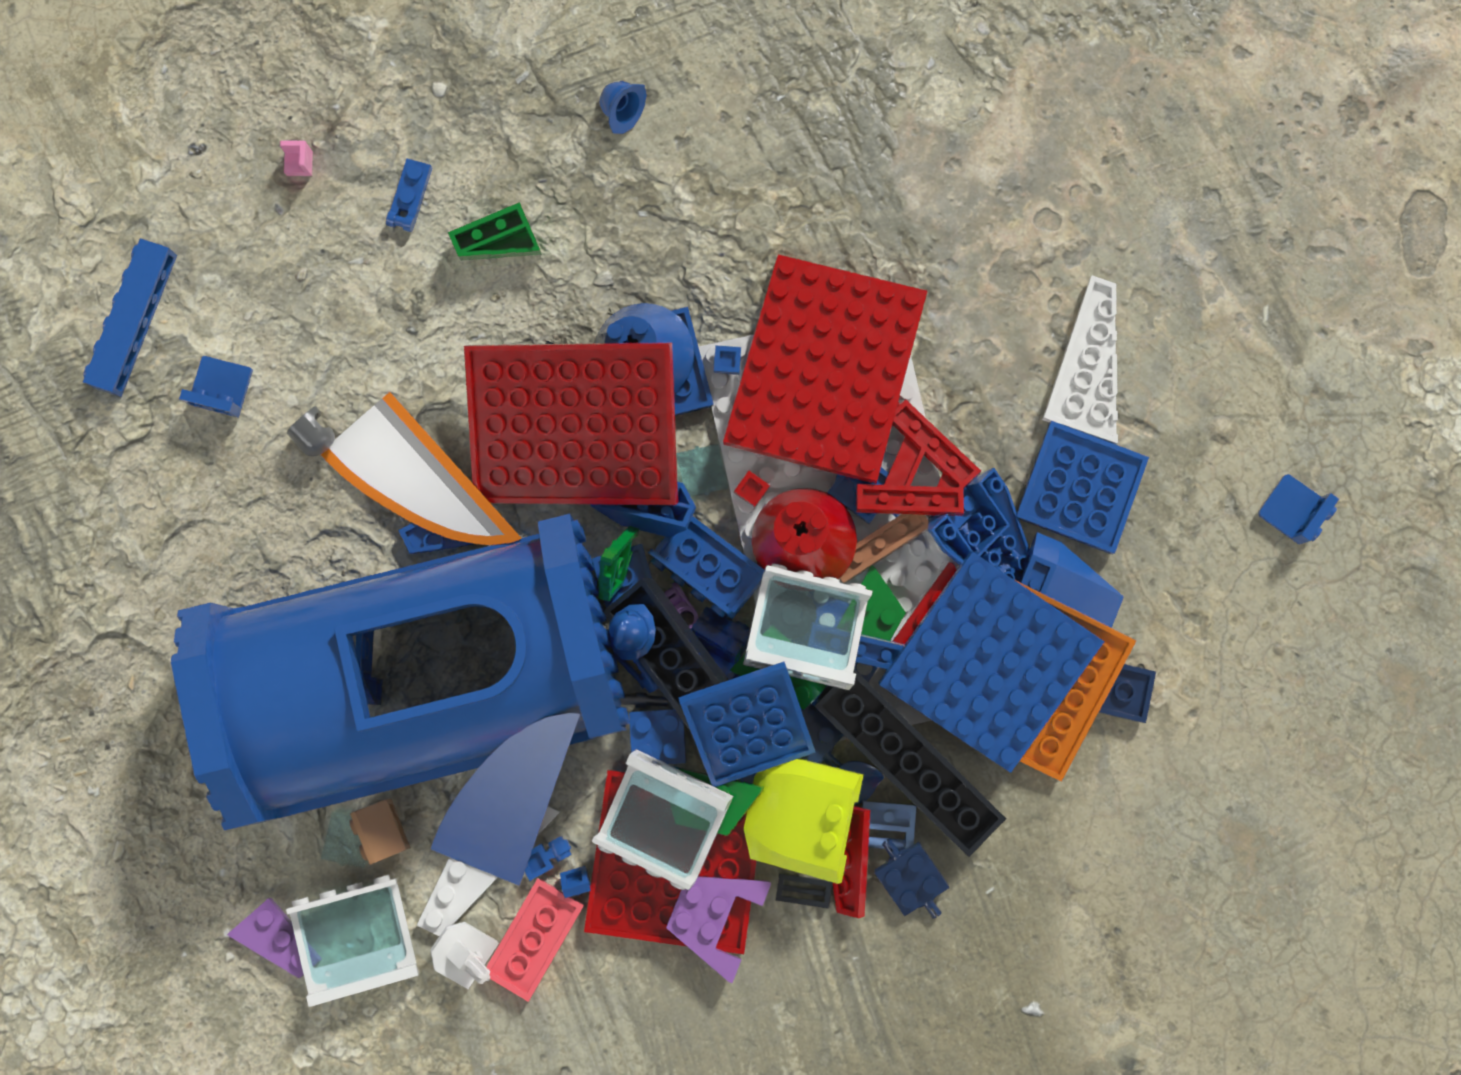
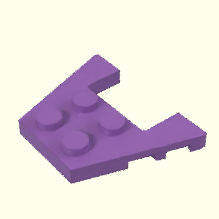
M698 876L690 890L686 888L681 890L666 928L723 978L733 983L741 958L717 949L716 945L735 897L739 896L763 906L771 882L767 880Z

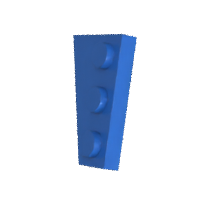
M414 523L398 530L410 554L477 545L443 537Z

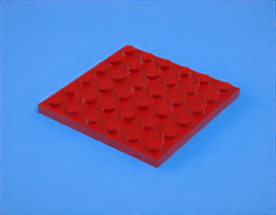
M607 770L599 832L626 772ZM635 784L631 785L611 830V836L685 873L690 872L707 833L705 830L676 824L670 801ZM747 813L739 820L737 826L728 836L717 833L698 876L754 880L757 861L750 859L744 833ZM596 845L584 932L686 946L666 928L681 889L672 886L671 881L663 877L657 878L648 874L646 869L639 865L627 864L622 860L621 856L615 853L610 854L601 851L598 845ZM739 896L735 897L716 945L717 949L744 955L751 901Z

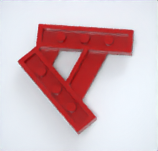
M904 400L897 407L892 424L905 437L884 485L857 484L856 513L948 514V516H962L964 513L963 489L981 473V470L908 400ZM923 456L942 472L937 487L911 486Z

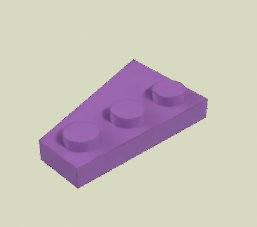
M268 898L227 934L297 978H301L304 975L292 922L272 898ZM307 941L314 967L322 958Z

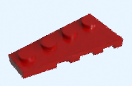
M854 806L844 852L847 858L842 883H833L836 912L859 919L865 917L870 810Z

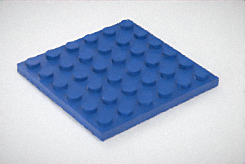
M970 551L878 683L1011 773L1104 641L982 557Z

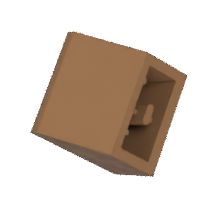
M386 799L350 813L352 818L349 820L351 830L354 835L359 836L362 843L359 846L360 853L365 861H369L370 865L411 848L392 799Z

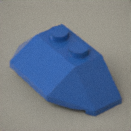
M678 481V504L676 505L590 504L591 507L621 526H633L640 528L639 530L665 537H670L687 530L696 509L685 485Z

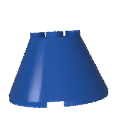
M634 304L615 312L602 325L594 342H672L674 395L679 391L686 378L689 377L694 363V344L687 326L674 312L656 304Z

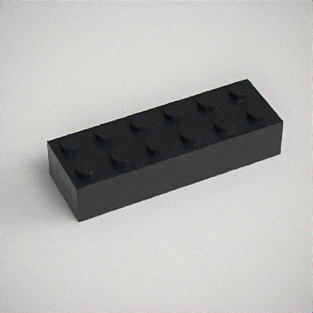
M642 578L608 606L603 613L611 621L616 613L629 605L644 604L654 619L656 628L655 640L649 652L638 660L689 728L680 705L679 697L717 685L729 679L653 578Z

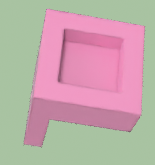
M280 141V147L285 153L284 173L286 176H312L313 151L306 141Z

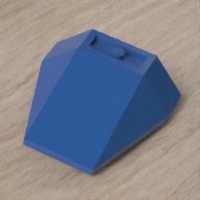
M991 468L976 477L963 489V515H931L928 518V531L940 549L959 565L962 564L969 552L973 551L1012 579L1020 582L1029 557H1027L1029 547L1019 518L1016 517L1017 512L1009 489L995 468Z
M1036 532L1027 553L1029 560L1020 583L1112 628L1124 596L1062 542Z

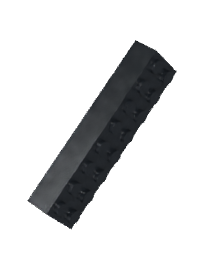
M855 669L853 671L856 674L855 682L850 690L828 686L812 704L968 857L1007 819Z

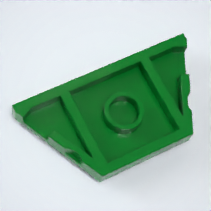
M629 526L617 540L612 541L609 548H605L600 558V576L597 582L599 599L609 601L624 584L633 554L630 551L632 540L636 536L638 537L640 528Z
M871 566L861 583L867 590L872 591V596L867 601L861 634L890 641L906 612L877 569ZM852 600L836 627L837 629L851 632L856 609L855 600Z
M672 766L712 786L708 774ZM734 780L715 787L734 796L718 830V834L728 836L733 831L739 820L747 813L756 798L763 792V786ZM670 802L676 824L708 831L710 822L707 819Z

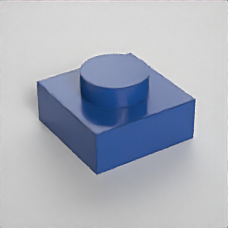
M715 345L713 373L739 375L741 347Z
M586 866L560 873L561 887L565 898L591 891Z

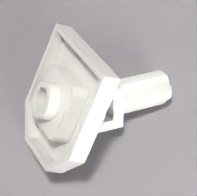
M466 922L447 926L430 949L434 970L469 989L474 980L479 984H483L491 978L489 975L490 970L485 964L499 943Z

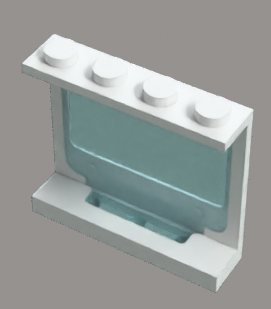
M767 565L761 580L743 665L763 669L785 661L789 676L850 690L855 682L856 674L853 671L866 605L872 596V591L867 590L861 584L852 583L846 585L839 583L840 581L836 578L824 577V579L813 577V574L808 571L793 572L788 571L783 565Z
M636 749L627 759L626 764L629 766L600 832L594 836L592 842L597 844L598 848L603 852L615 853L621 856L622 860L627 864L639 865L645 868L648 874L671 881V885L678 889L685 890L686 888L690 890L698 878L734 796Z
M389 875L374 878V884L363 887L362 882L346 886L347 892L336 894V890H330L320 893V899L310 902L308 897L292 901L293 906L286 909L287 915L290 914L308 991L306 998L309 1007L418 976L419 971L396 878L390 879Z

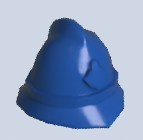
M625 81L612 82L602 90L599 102L603 113L609 118L608 123L613 134L626 133L635 126L641 117L647 97L644 84H630Z
M644 604L629 605L616 613L610 621L608 635L611 648L622 660H637L649 652L654 643L656 632L653 616Z

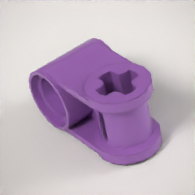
M674 581L671 584L672 587L664 593L681 616L684 613H690L694 616L693 623L689 625L691 630L694 631L699 624L698 614L684 592Z

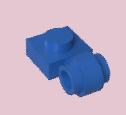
M560 836L549 842L550 848L547 852L543 844L532 849L525 869V874L529 881L554 868L551 858H556L557 862H560L572 855L570 852L572 848L567 839L564 840Z

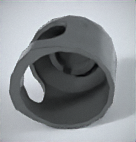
M317 406L307 411L287 430V435L305 455L311 457L326 452L335 440L333 429L331 427L324 428L316 421L321 416V411Z

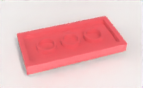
M537 878L486 966L490 970V979L529 1002L584 904L572 897L565 898L562 891Z

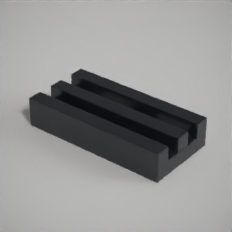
M779 873L775 901L829 909L832 882ZM788 880L826 886V889L824 891L784 885L783 882ZM782 890L824 896V901L782 895Z

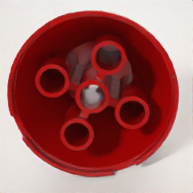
M813 488L791 489L771 499L758 514L752 530L753 554L758 566L764 570L767 565L779 564L785 566L788 571H808L813 574V577L821 579L832 577L839 580L850 567L857 547L856 527L847 508L827 492ZM772 581L776 585L790 591H815L778 581Z

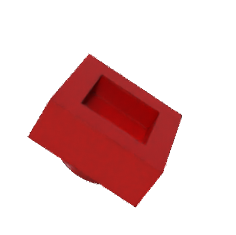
M749 470L733 493L755 508L770 488V485Z

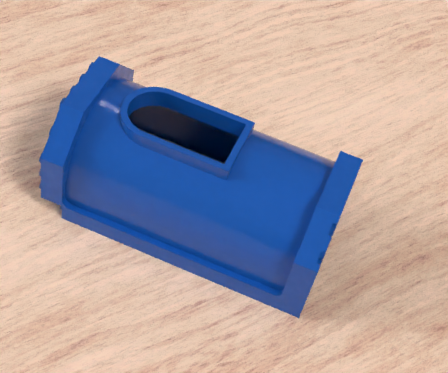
M570 514L538 521L539 534L524 537L512 543L491 545L249 606L231 608L210 602L178 610L177 617L181 621V627L175 630L174 643L178 647V652L171 656V667L194 776L199 784H206L209 790L206 798L214 811L220 810L223 818L221 825L224 831L255 825L477 769L508 738L521 732L527 726L550 716L566 713L580 714L570 745L626 731V725L630 724L627 708L621 707L620 699L625 698L622 683L615 678V673H618L619 669L616 657L609 653L608 648L611 647L609 631L602 624V622L607 621L606 615L603 613V606L596 599L599 596V588H597V580L590 573V571L594 570L591 555H589V552H587V549L582 544L586 542L583 527H581L578 519L574 520ZM474 606L494 609L508 621L514 632L516 653L510 670L499 682L482 690L370 718L352 636Z

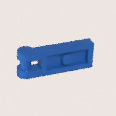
M406 158L391 209L387 214L386 226L393 228L396 226L403 227V230L408 232L414 230L433 169L430 164ZM403 211L408 214L406 217H401L400 212Z

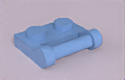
M862 801V808L870 810L869 829L905 832L904 840L892 839L898 850L907 849L914 845L916 805ZM869 837L868 847L885 849L882 843L884 841L887 842L889 838Z

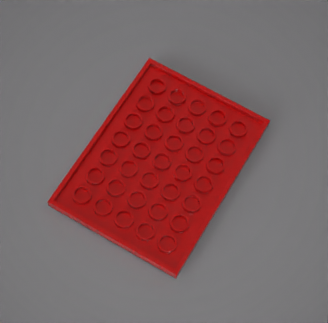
M778 254L723 439V445L877 484L927 290Z
M672 342L464 346L472 483L490 503L678 504Z

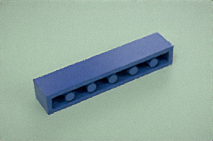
M141 238L138 244L133 247L131 262L122 274L121 287L119 292L113 297V307L109 316L103 322L102 335L93 347L94 355L90 364L85 367L83 383L92 388L122 397L178 256L170 248Z

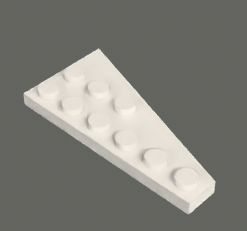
M1092 275L1089 278L1042 420L1047 422L1052 420L1117 445L1116 283Z
M550 806L547 807L538 835L561 811ZM449 857L417 926L440 936L445 927L453 925L498 877Z

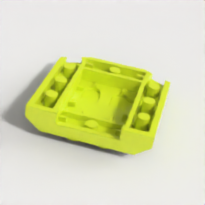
M800 758L757 772L754 776L753 784L763 786L764 789L747 811L744 825L750 859L833 883H842L847 858L844 852L854 802H858L863 774Z

